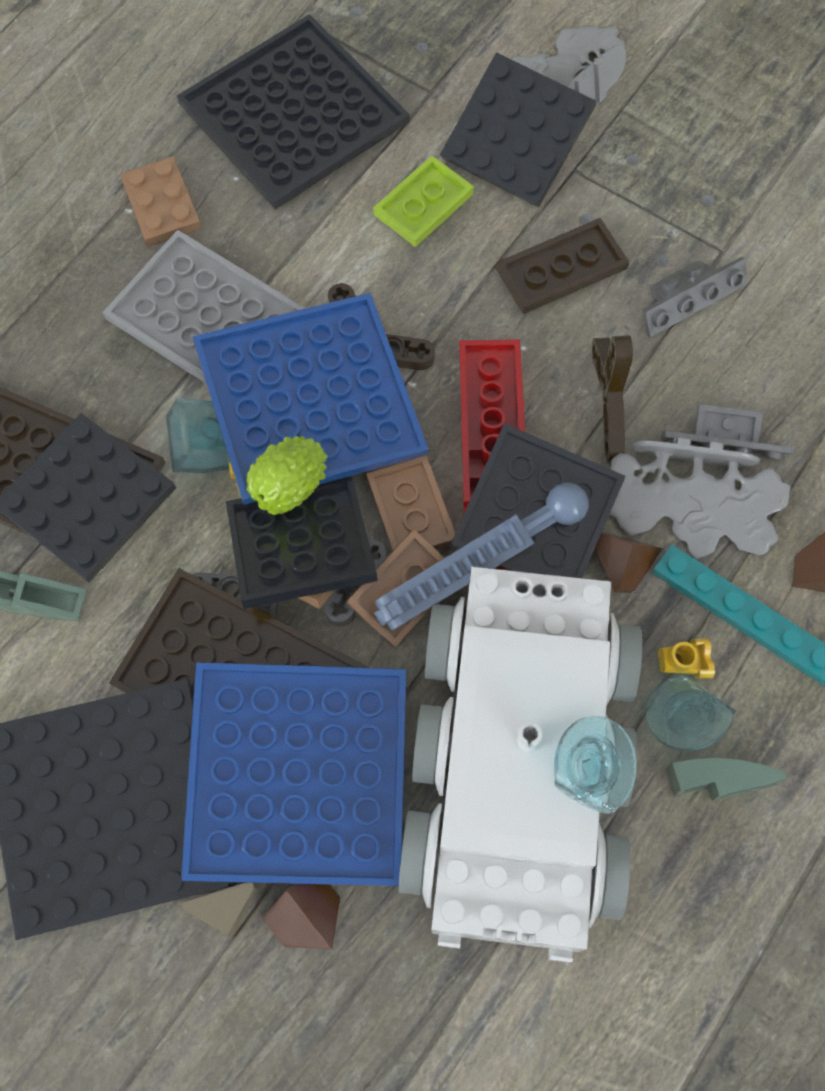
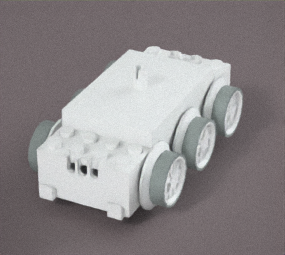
M471 567L464 631H462L465 597H461L455 607L433 604L426 652L425 679L446 681L447 679L451 692H455L459 658L461 659L453 733H451L454 697L449 698L443 709L440 706L421 704L416 732L412 782L434 784L435 782L439 796H443L447 761H450L442 836L440 841L441 803H438L431 816L430 813L408 811L400 865L399 893L421 895L422 892L426 907L431 908L435 870H438L431 929L432 934H439L438 946L460 949L461 937L542 947L549 948L548 960L571 963L573 961L572 951L580 952L587 949L588 928L592 927L597 917L622 920L624 917L630 881L629 839L623 836L604 834L599 823V813L604 804L628 807L633 793L637 751L635 729L611 727L606 715V706L610 700L634 702L641 672L642 630L640 626L618 625L614 613H609L611 582Z

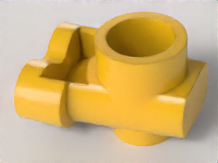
M708 638L691 639L690 643L679 642L674 646L662 647L658 650L660 671L662 673L694 674L697 679L714 677L715 666L711 659V643Z

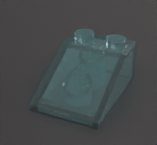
M176 398L166 415L172 471L209 473L228 470L230 460L212 401Z

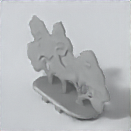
M585 26L579 29H563L556 40V47L558 48L556 56L550 57L542 53L535 54L531 58L525 56L513 57V61L600 103L607 97V90L618 81L626 63L625 41L617 37L619 30L617 28L607 27L600 29L596 26ZM600 49H604L606 52L601 54ZM592 51L598 57L594 59V62L590 61L588 54ZM584 62L589 63L587 66H582L581 64ZM584 69L580 74H578V75L574 78L575 74H576L579 70Z
M678 437L674 443L661 441H638L632 443V449L637 453L657 457L649 464L641 466L636 458L626 453H619L612 459L610 469L626 477L610 515L617 518L618 525L627 536L649 531L664 516L670 517L674 521L673 533L680 541L687 542V549L695 560L706 557L716 551L719 538L727 535L739 550L756 555H764L770 550V546L776 544L779 540L775 526L767 517L788 506L791 486L788 483H783L780 476L773 469H764L753 477H744L738 471V467L757 465L760 458L755 455L723 450L724 443L710 442L707 447L691 446V439ZM668 459L694 462L693 474L689 478L684 479L674 477L666 468ZM705 463L728 466L729 469L722 479H716L709 473H705L702 470V465ZM636 469H642V473L638 477L634 476ZM655 469H659L658 476L652 483H643L642 480L649 471L650 473H655ZM663 473L668 475V482L661 479ZM735 479L741 482L740 490L735 489Z

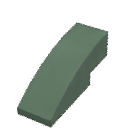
M0 571V610L42 618L78 621L87 589L25 573H20V576Z
M728 758L690 759L673 762L666 768L674 796L708 788L712 801L779 785L788 779L784 771L770 766Z

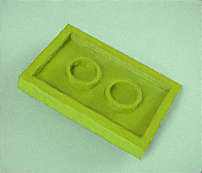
M431 155L373 207V215L416 247L474 194V186Z

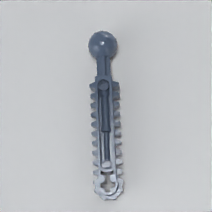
M564 482L556 485L550 490L546 498V505L522 520L516 514L377 599L374 603L379 610L374 612V615L381 626L388 624L391 631L395 630L431 608L433 604L439 603L470 584L471 567L494 569L532 546L534 542L531 537L554 523L572 525L581 521L589 509V499L586 492L574 483Z

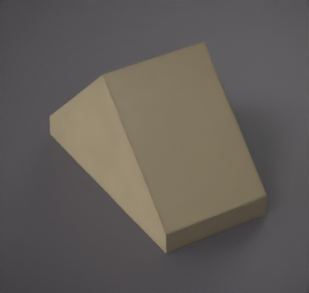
M246 882L182 902V907L184 911L225 935L234 937L259 892L258 884Z

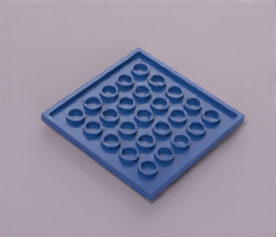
M371 293L193 336L194 345L243 505L257 502L252 499L250 493L246 490L248 485L246 481L247 472L250 470V465L255 463L256 458H259L269 445H277L279 442H283L285 437L304 436L305 439L313 438L315 442L321 444L328 457L324 462L327 466V469L324 471L326 478L319 480V484L428 455V446Z
M196 662L181 881L399 886L402 853L406 669Z

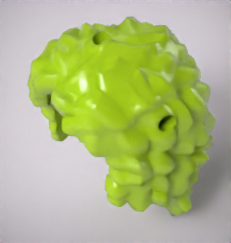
M304 436L285 437L283 442H279L277 445H269L265 452L259 458H256L255 463L250 465V470L247 472L246 481L248 485L246 490L250 493L252 499L258 501L260 509L267 510L268 513L273 515L283 514L296 506H300L317 488L319 480L326 478L324 471L327 469V466L324 462L328 456L321 447V444L315 442L313 438L305 439Z

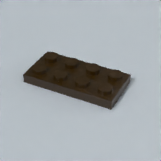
M598 218L496 263V270L522 313L525 314L628 269L629 260L602 219Z

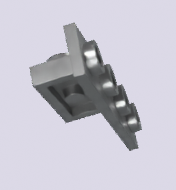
M739 257L717 270L699 260L691 262L685 268L672 275H667L661 281L651 285V296L657 299L658 302L642 310L647 336L651 338L746 286L748 280L745 258Z
M698 404L693 434L662 431L661 438H669V443H674L678 437L691 439L692 442H700V447H707L710 442L724 443L723 446L732 447V451L751 454L752 449L764 451L763 457L783 459L784 454H794L795 447L759 443L763 412Z

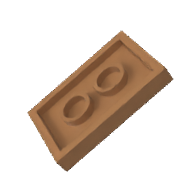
M174 156L120 174L147 247L169 240L177 230L186 234L202 228Z
M427 456L407 460L366 473V478L392 551L413 529L435 549L451 545L455 531Z
M413 529L376 568L378 581L360 585L345 602L392 647H396L431 608L391 631L388 624L381 626L374 615V612L379 610L374 602L443 560L444 557Z

